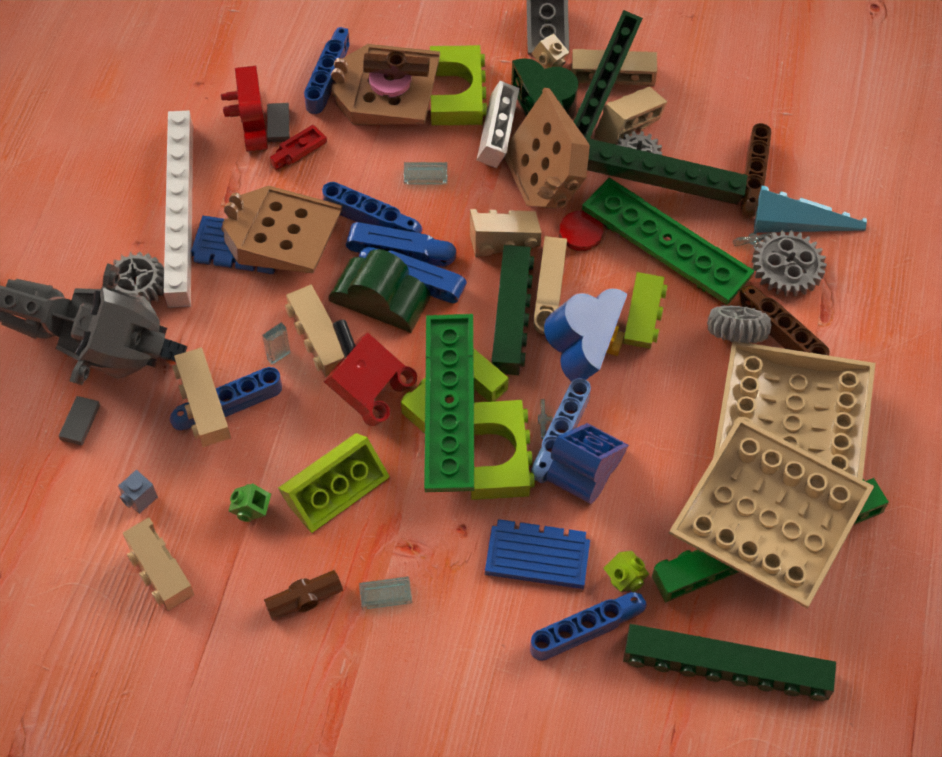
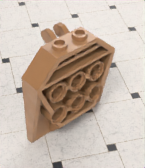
M366 44L348 56L335 60L334 67L336 69H333L331 73V78L336 81L332 86V96H335L337 106L353 125L425 124L440 60V51ZM392 51H401L405 56L430 58L429 76H412L409 89L396 97L381 96L374 92L369 84V73L363 72L365 53L388 55ZM389 76L385 78L388 81L394 80Z
M544 88L542 90L543 93L509 141L504 158L527 206L564 209L586 179L590 145L549 88Z
M266 186L242 195L232 193L229 203L224 207V212L228 216V219L225 218L222 224L224 240L238 264L314 273L342 212V205L272 186Z

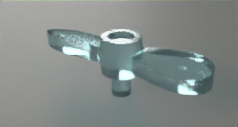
M751 233L748 237L734 239L733 244L734 246H741L750 243L754 248H757V243L764 240L765 236L771 238L772 233L758 236L756 233Z
M545 399L540 400L541 414L538 415V424H541L542 440L546 434L545 424H547V421L553 420V416L547 417V414H545Z

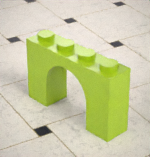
M480 45L430 46V50L440 51L436 76H458L467 80L471 85L460 94L431 95V126L482 125L483 116L487 115V103H482V99H486V86H482V83L486 81L485 70H481V67H485V54H481Z
M474 349V389L489 402L496 401L508 390L509 378ZM426 377L414 391L406 393L401 400V413L423 433H425Z
M522 400L474 403V435L496 434L503 436L512 443L515 453L504 464L474 467L475 491H471V500L530 496V487H534L535 483L534 473H529V466L532 465V452L527 451L526 444H530V431L525 430L524 423H528V411L523 409Z

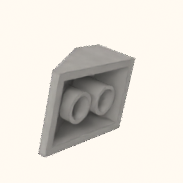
M526 0L528 54L533 52L540 41L552 34L569 51L568 0Z

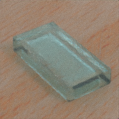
M404 162V184H447V162Z
M282 322L262 335L266 357L271 364L276 363L290 353L287 329Z
M409 576L359 583L362 610L412 603Z

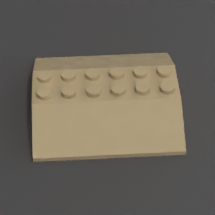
M733 341L713 458L738 417H741L862 480L876 363Z
M738 417L670 529L669 534L808 609L874 486Z

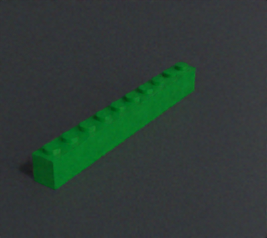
M874 478L865 481L873 485L874 488L854 525L884 513L889 503ZM687 550L678 555V558L671 561L665 559L657 563L653 570L652 579L666 603L739 573V571L700 550L693 552Z

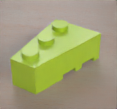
M637 272L623 344L651 349L652 342L657 343L659 329L655 328L656 320L661 321L663 307L659 306L660 298L665 299L668 286L663 284L664 277Z

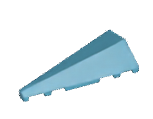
M762 186L754 219V233L781 232V230L784 232H790V230L793 232L865 231L867 219H854L850 217V213L843 212L839 214L833 212L832 207L804 198L799 200L787 197L785 192L781 191L777 194L769 191L767 186Z

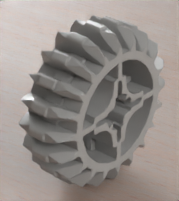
M139 251L137 255H133L130 252L128 257H124L121 254L120 261H113V265L120 269V279L117 286H115V290L144 296L150 304L152 300L158 302V295H163L164 267L156 257L152 258L149 253L143 256Z
M723 305L711 309L707 325L708 331L717 338L748 344L749 342L757 343L768 339L771 329V318L766 313L757 311L755 308Z

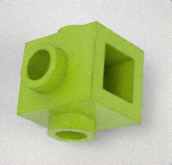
M633 551L619 552L603 568L611 578L612 585L620 592L630 590L634 592L644 585L643 580L649 575L644 562Z

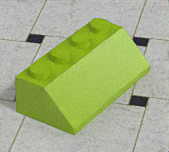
M355 433L282 484L278 489L290 509L307 529L313 533L390 476L368 437Z

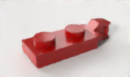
M312 124L279 145L276 153L270 156L271 166L278 170L286 164L291 165L327 143V137Z

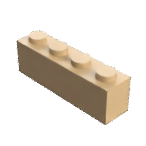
M573 49L571 71L577 77L578 83H591L605 50ZM629 51L614 84L655 86L657 52Z
M311 284L287 294L288 304L285 305V309L290 318L294 317L297 333L299 335L303 334L306 350L308 353H313L315 357L313 361L317 370H322L327 378L344 355L334 331L333 323Z
M198 348L175 355L177 365L172 367L176 380L181 379L183 383L179 385L182 399L187 398L189 402L188 405H185L188 418H194L195 425L191 426L195 440L200 438L202 446L205 447L230 439L228 425L203 349Z

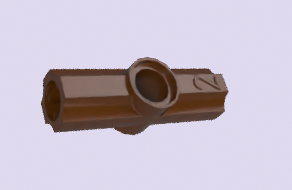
M392 51L388 55L364 54L363 72L388 74L392 79H401L405 75L429 76L430 58L405 56L401 51Z
M332 570L311 580L307 578L297 580L287 590L264 599L272 621L297 610L299 612L309 611L316 607L319 601L342 592L343 587L335 570Z

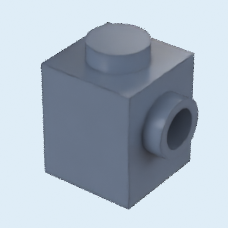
M135 470L118 485L122 502L129 508L132 506L139 514L158 498L153 484L138 470Z

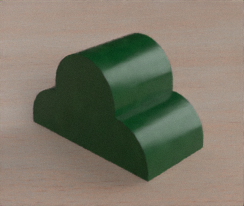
M527 58L512 61L511 85L519 88L517 101L525 116L528 115L543 93L542 90L549 88L572 120L574 119L578 79L572 71L563 67L544 69L537 61Z
M380 249L369 251L366 258H351L329 295V301L410 333H412L431 298L429 289L420 280L409 275L407 265L399 257Z

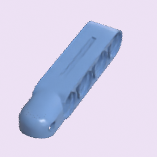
M577 378L570 383L531 468L535 481L540 483L547 481V474L553 461L551 459V452L547 450L553 448L557 436L564 434L557 432V430L561 429L568 432L577 428L589 403L591 386L587 380ZM575 392H582V393H584V394L579 395V394H576ZM569 410H570V411H573V412H575V413L569 414V413H567L566 411H569Z

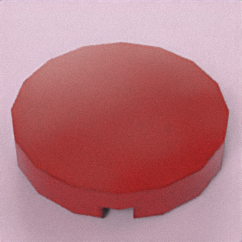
M574 211L568 213L562 219L559 226V237L567 239L568 248L576 251H587L591 247L600 244L603 238V224L584 211Z

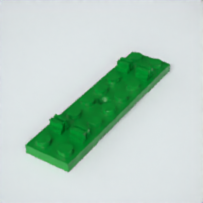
M610 177L582 204V210L606 225V228L629 240L696 284L697 288H702V291L708 292L726 305L731 302L754 275L753 269L661 212ZM669 237L671 238V240L666 241L663 238Z
M473 314L426 315L425 493L475 491ZM447 397L454 398V401L452 403H446L445 399Z

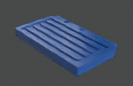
M202 215L191 250L194 262L210 265L211 260L214 259L213 265L232 268L233 263H236V269L254 271L255 266L238 264L226 245L224 232H222L224 219ZM257 267V272L274 274L275 269Z
M498 519L497 526H492L485 575L584 589L590 540L585 539V531L569 529L568 536H563L564 528L545 526L544 533H540V525L520 522L519 529H514L515 521Z

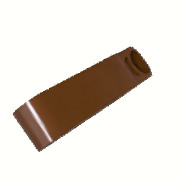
M758 123L753 126L748 144L744 173L748 177L745 195L741 201V212L745 217H755L761 187L765 185L772 132L771 128L764 123Z
M746 286L740 291L739 296L742 307L755 308L757 311L766 313L771 318L769 335L785 349L829 356V348L776 300L766 297L754 286ZM746 301H750L751 305H747Z

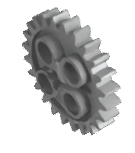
M781 230L780 236L772 232L771 238L765 236L763 242L759 241L757 248L754 250L751 263H754L752 269L757 271L755 278H762L761 285L768 283L767 290L776 288L777 295L781 290L784 291L786 297L789 292H793L795 297H797L799 291L806 295L807 290L813 291L815 285L819 286L821 279L824 277L827 264L824 263L826 256L821 255L823 249H816L817 242L810 244L809 236L805 239L801 238V232L797 236H794L792 230H790L789 235H786Z

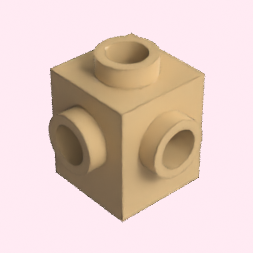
M552 34L540 41L531 54L546 69L549 67H562L566 63L564 59L570 52Z

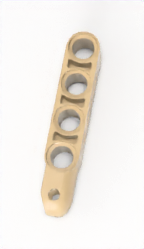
M545 236L534 314V328L542 335H545L544 324L547 317L559 307L567 246L566 238Z

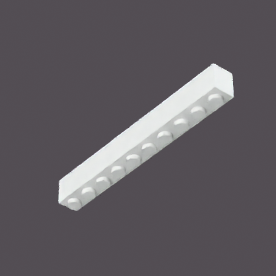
M190 110L168 112L164 296L168 308L191 307L193 123Z

